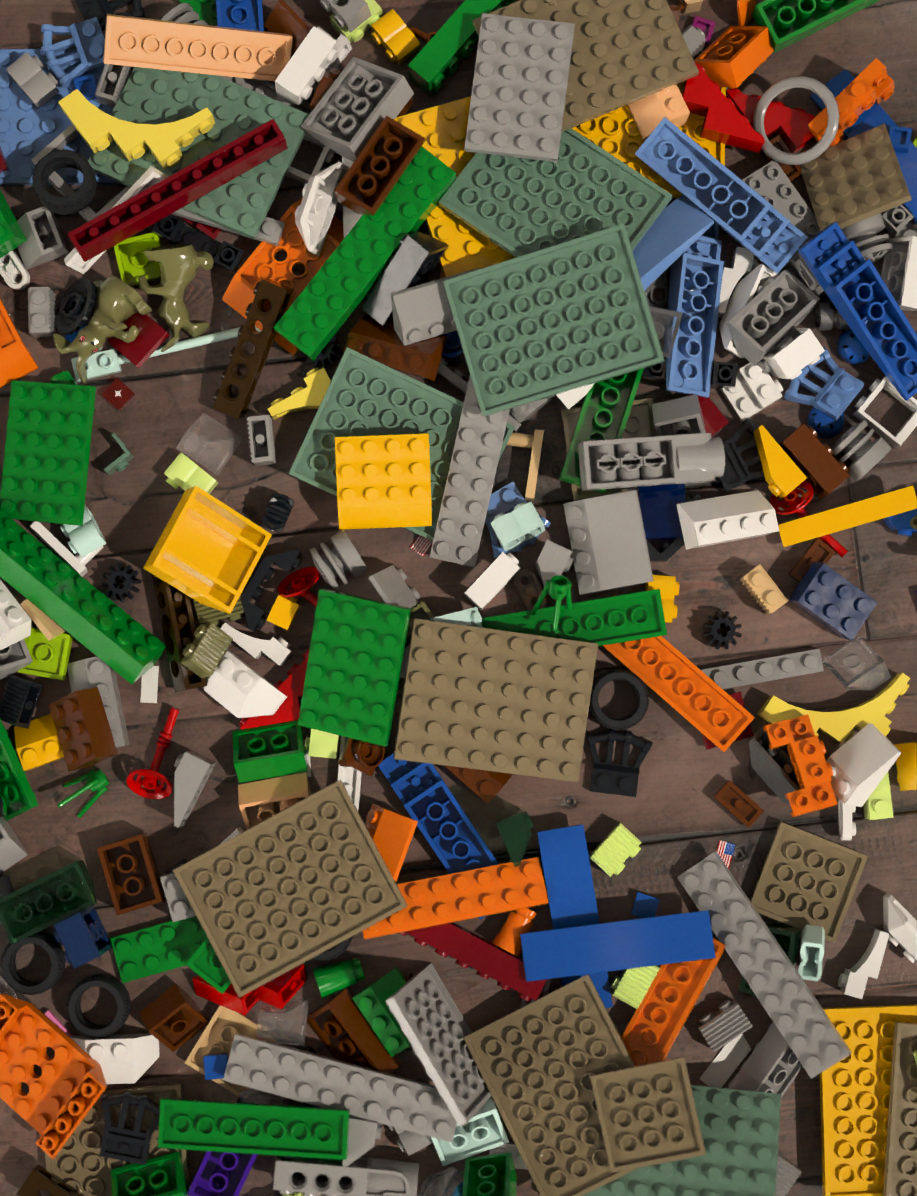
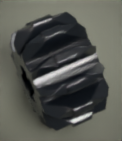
M333 336L327 343L325 354L320 352L314 361L308 357L306 363L309 365L314 362V368H319V365L322 364L325 370L327 369V362L334 366L335 362L332 357L339 359L340 354L335 351L341 349L340 344H334L337 338Z
M273 494L261 521L262 526L273 532L280 533L283 531L294 505L293 499L284 494Z
M118 563L117 571L113 566H110L109 570L112 574H103V577L108 578V582L101 583L104 587L109 586L104 591V594L110 595L112 593L111 600L116 601L119 597L122 603L126 601V595L129 599H134V595L131 592L139 593L140 589L134 586L135 584L142 583L140 579H134L138 576L139 572L136 570L131 572V565H127L124 569L122 563ZM119 578L124 580L126 579V581H124V588L120 586L117 587V585L119 584Z
M720 611L715 612L716 619L709 615L707 619L711 624H703L704 628L709 629V632L703 633V637L711 636L707 644L711 645L716 641L715 649L717 650L721 647V643L725 650L729 649L728 641L732 645H736L737 641L733 636H742L741 633L735 632V629L741 628L742 625H734L733 623L737 620V617L733 616L729 620L730 613L728 611L724 613L723 618ZM720 624H723L722 627L727 628V632L724 633V637L721 636L722 633H717V629L720 628Z

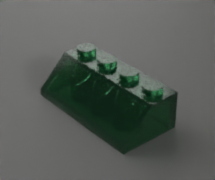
M75 861L0 898V921L11 945L97 903L93 880L84 861Z

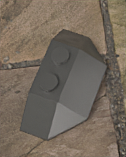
M762 727L749 741L751 766L782 802L790 804L785 795L800 790V786L787 747L782 746L770 750L767 732H764Z

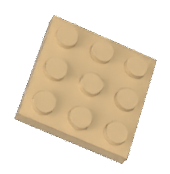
M220 1005L186 1059L185 1064L205 1076L203 1056L228 1053L229 1059L236 1033L277 1044L280 1042L281 1037L246 1015L244 1016ZM224 1078L212 1079V1081L243 1100L251 1089L223 1081Z

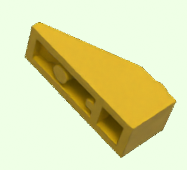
M761 425L753 433L765 479L769 484L768 488L772 494L783 498L807 477L764 426Z

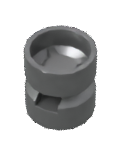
M830 300L818 301L815 306V323L818 331L832 330L833 326L838 330L851 329Z

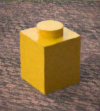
M278 595L267 621L289 631L301 607L296 604L298 599L294 597L283 598Z

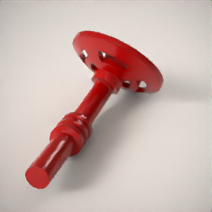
M804 480L785 496L782 501H778L779 496L772 494L769 503L775 508L776 514L788 515L796 513L800 518L810 516L804 507L811 501L814 490L812 485ZM797 488H804L807 490V492L805 493L803 490ZM830 534L819 537L841 558L848 552Z
M315 567L299 569L284 578L279 584L277 591L281 597L302 596L316 607L318 597L310 592V588L318 581L320 573ZM292 583L290 590L285 591L286 588Z
M170 708L163 731L159 733L161 735L158 736L159 741L156 742L158 746L150 769H137L130 772L127 776L126 782L128 787L139 796L157 800L168 797L172 792V784L169 779L158 772L166 748L170 747L168 744L171 743L170 738H173L172 731L180 711L178 708ZM138 774L137 780L134 781V775ZM164 783H166L167 787L163 790Z

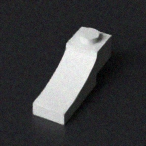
M737 247L733 254L731 268H723L719 318H722L725 314L730 295L736 284L743 276L746 277L756 268L758 258L754 257L746 248Z
M226 622L220 628L255 659H258L264 653L279 666H282L293 652L289 649L291 644L281 636L279 639L272 637L271 640L254 638L240 632Z
M875 928L871 942L861 959L851 969L845 968V972L841 973L838 981L839 991L845 995L859 999L863 998L868 977L878 979L889 933Z

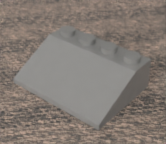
M353 57L300 127L339 155L354 162L386 115L395 120L414 92L403 75Z
M637 490L563 504L580 595L654 581Z

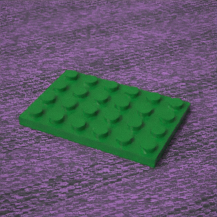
M11 380L0 494V510L11 519L83 526L96 387Z
M323 588L319 589L299 714V726L381 746L388 745L411 608Z

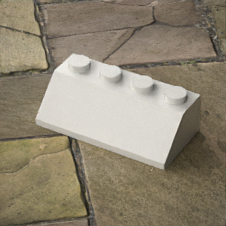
M759 490L676 504L686 550L765 536L779 531L775 508Z

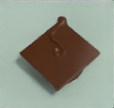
M349 738L342 758L338 760V764L344 767H352L372 777L375 767L381 764L384 758L385 746Z

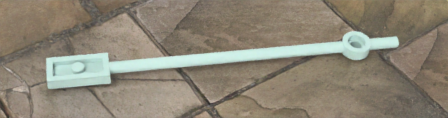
M240 327L178 341L173 347L164 352H161V349L165 345H161L150 357L236 338ZM116 348L95 353L86 361L87 380L122 372L120 364L129 363L130 361L123 354L118 355ZM78 357L72 358L71 362L77 382H80L81 379L76 367Z

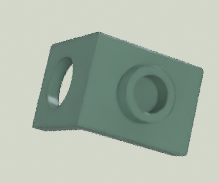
M115 433L111 435L125 453L103 469L110 476L116 471H123L129 466L128 462L134 458V455Z

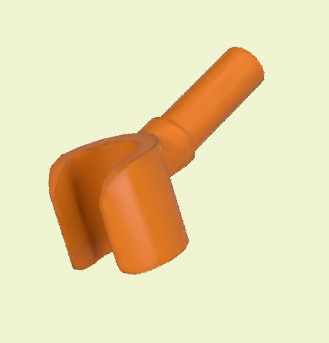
M413 26L410 29L414 34L426 40V44L437 33L431 32L428 34Z

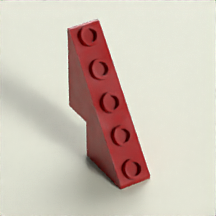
M695 62L699 73L697 76L685 80L682 97L690 113L705 117L700 138L759 153L765 143L764 137L751 127L748 118L738 112L734 102L730 98H726L720 91L719 85L706 75L703 66Z
M736 88L727 89L726 98H730L734 102L735 108L741 115H745L753 128V114L761 96L755 94L749 96ZM772 101L767 107L764 116V129L767 138L769 139L777 133L789 150L795 153L815 139L808 128V124L817 115L808 114L806 110L801 108L792 109L785 107V104L779 101Z
M310 648L302 656L305 660L299 666L295 663L287 671L289 675L284 682L279 680L274 685L287 696L274 715L243 718L238 723L241 726L240 730L299 720L300 696L303 695Z
M302 963L241 997L238 996L232 983L222 994L201 976L193 977L192 980L197 996L245 1016L259 1000L282 1010L305 984L307 976L305 966Z

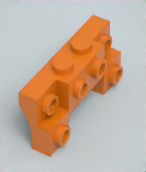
M877 58L835 98L839 110V126L830 146H836L843 141V131L847 127H851L865 110L870 109L875 102L879 104L882 100L886 101L893 94V89L895 88L894 80L887 75L886 66ZM826 107L808 124V128L816 138L817 143L824 135L827 127L828 115Z
M809 715L790 720L786 719L764 726L763 730L767 732L770 741V750L782 746L787 747L800 786V790L785 795L792 809V818L837 805L838 803L830 782L832 781L833 770L830 763H826L824 743L822 740L819 741L817 735L815 736Z

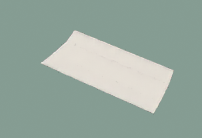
M743 1034L723 1047L699 1078L709 1087L722 1088L751 1050Z

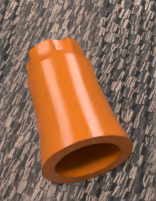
M528 908L514 910V912L511 911L501 930L491 943L520 957L522 953L520 934L529 933L534 923L532 921L537 913Z

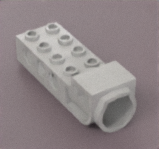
M771 161L742 180L808 237L804 244L820 232L816 217L776 161ZM797 251L784 268L792 273L816 296L820 297L826 292L799 251Z
M711 433L583 441L578 444L582 491L705 483L715 481L716 477H722L725 470L723 442L718 436L711 437Z
M277 1156L273 1190H279L281 1194H292L295 1191L302 1192L304 1196H316V1194H326V1196H416L419 1163L359 1157L349 1166L345 1167L342 1166L343 1160L293 1157L290 1160L283 1156ZM296 1172H301L304 1175H298ZM319 1174H325L327 1177H321ZM343 1176H348L351 1179H344Z

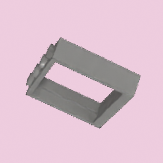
M73 124L31 159L35 167L44 155L55 150L64 149L69 142L80 135ZM55 171L49 176L48 181L63 197L75 193ZM127 186L97 213L89 206L78 213L89 222L110 210L131 187Z

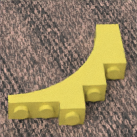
M78 89L58 102L65 115L94 154L105 150L110 145V142L114 141L129 162L140 158L149 149L164 170L168 167H174L183 157L180 150L182 146L190 145L195 137L201 133L209 132L213 125L216 124L213 114L207 107L190 117L170 123L156 125L137 124L120 120L94 106Z
M314 368L306 373L307 377L303 379L308 387H298L291 392V396L283 399L281 397L271 403V407L267 408L272 418L275 420L292 412L319 409L331 383L324 368L320 370L319 368Z
M897 673L890 683L874 697L857 706L840 711L818 712L805 710L790 705L772 695L769 696L757 715L773 724L808 714L815 736H819L817 731L820 730L841 744L852 738L855 733L854 727L862 730L869 723H872L886 737L891 730L889 725L892 721L886 718L885 714L889 715L894 710L896 698L899 695L902 696L909 687L907 683L910 677L904 673Z

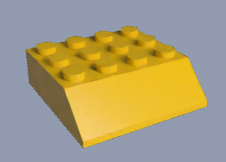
M428 433L335 437L339 530L432 526Z
M193 486L185 490L143 568L200 604L230 614L272 534L198 486Z

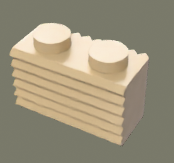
M761 564L755 566L740 578V582H743L742 585H745V589H748L751 596H754L753 600H757L756 603H759V607H762V611H765V614L775 612L788 602V599Z

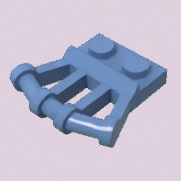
M97 17L77 24L73 23L70 26L41 25V32L43 33L41 52L46 56L47 69L51 70L59 79V84L63 88L73 83V78L80 77L86 71L105 65L103 62L105 37ZM52 35H72L73 37L52 44ZM76 46L77 53L56 59L54 53ZM81 61V64L78 65L69 74H65V72L61 69L62 67Z
M823 347L825 351L819 355L820 359L810 366L806 365L801 369L802 373L791 380L784 398L791 402L811 405L837 421L864 387V382L847 373L844 368H839L831 358L828 350ZM824 361L833 375L830 376L815 367V365ZM810 373L826 384L821 388L806 379V374ZM799 385L816 396L798 394Z
M513 481L490 496L485 525L490 532L494 558L499 557L502 552L505 554L519 553L529 543L531 545L536 543L538 538L536 536L526 540L508 551H504L501 545L498 546L497 537L490 524L494 517L501 513L507 514L512 512L514 507L522 502L527 503ZM539 515L544 526L548 528L551 523Z

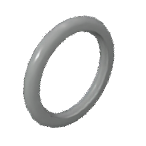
M792 76L773 84L763 93L753 114V129L759 132L765 139L761 150L769 158L785 165H799L819 157L834 140L839 126L838 104L833 93L823 83L806 76ZM792 88H805L816 93L823 100L828 115L827 127L820 141L812 148L800 153L780 151L768 140L764 129V116L771 101L778 94Z

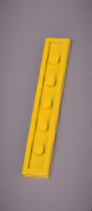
M912 485L779 524V534L783 547L917 509V497L914 487Z

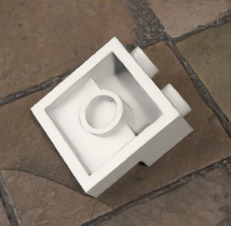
M765 360L759 361L755 366L748 363L737 371L735 387L720 388L741 423L782 397L781 392L783 388L777 379L773 381L770 377L769 372H771V369Z

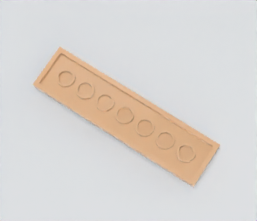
M107 14L103 62L104 64L275 81L290 60L293 36L282 33Z

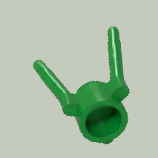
M555 575L551 580H546L545 587L531 612L532 615L536 614L549 591L550 596L556 600L553 631H557L561 600L565 596L567 609H572L570 590L572 582L561 575Z
M93 769L85 775L64 783L63 787H68L86 780L85 786L66 797L57 806L62 807L88 789H91L92 792L97 790L96 794L77 814V817L81 818L95 801L108 790L106 786L110 784V781L101 769L97 771Z

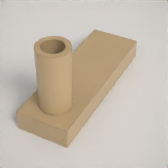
M535 429L534 435L512 432L507 443L509 446L532 449L524 500L534 501L544 430Z

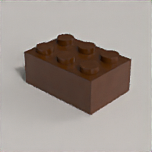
M802 424L779 445L807 477L805 481L812 485L814 493L822 499L835 490L850 475L847 473V466L832 456L833 451L826 443L822 444L816 438L818 436L816 431L811 426Z
M98 687L74 691L49 705L68 771L91 767L118 754Z
M147 833L97 848L117 916L160 903L166 899Z

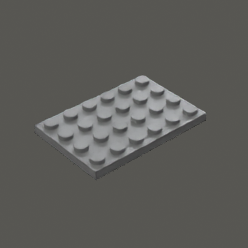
M482 13L465 152L558 162L575 29L574 23Z
M430 963L391 995L386 1002L390 1012L400 1024L403 1034L407 1036L413 1046L414 1053L423 1063L427 1075L437 1087L440 1097L444 1099L450 1109L451 1116L461 1127L473 1118L492 1095L463 1038L471 1034L472 1031L434 966Z

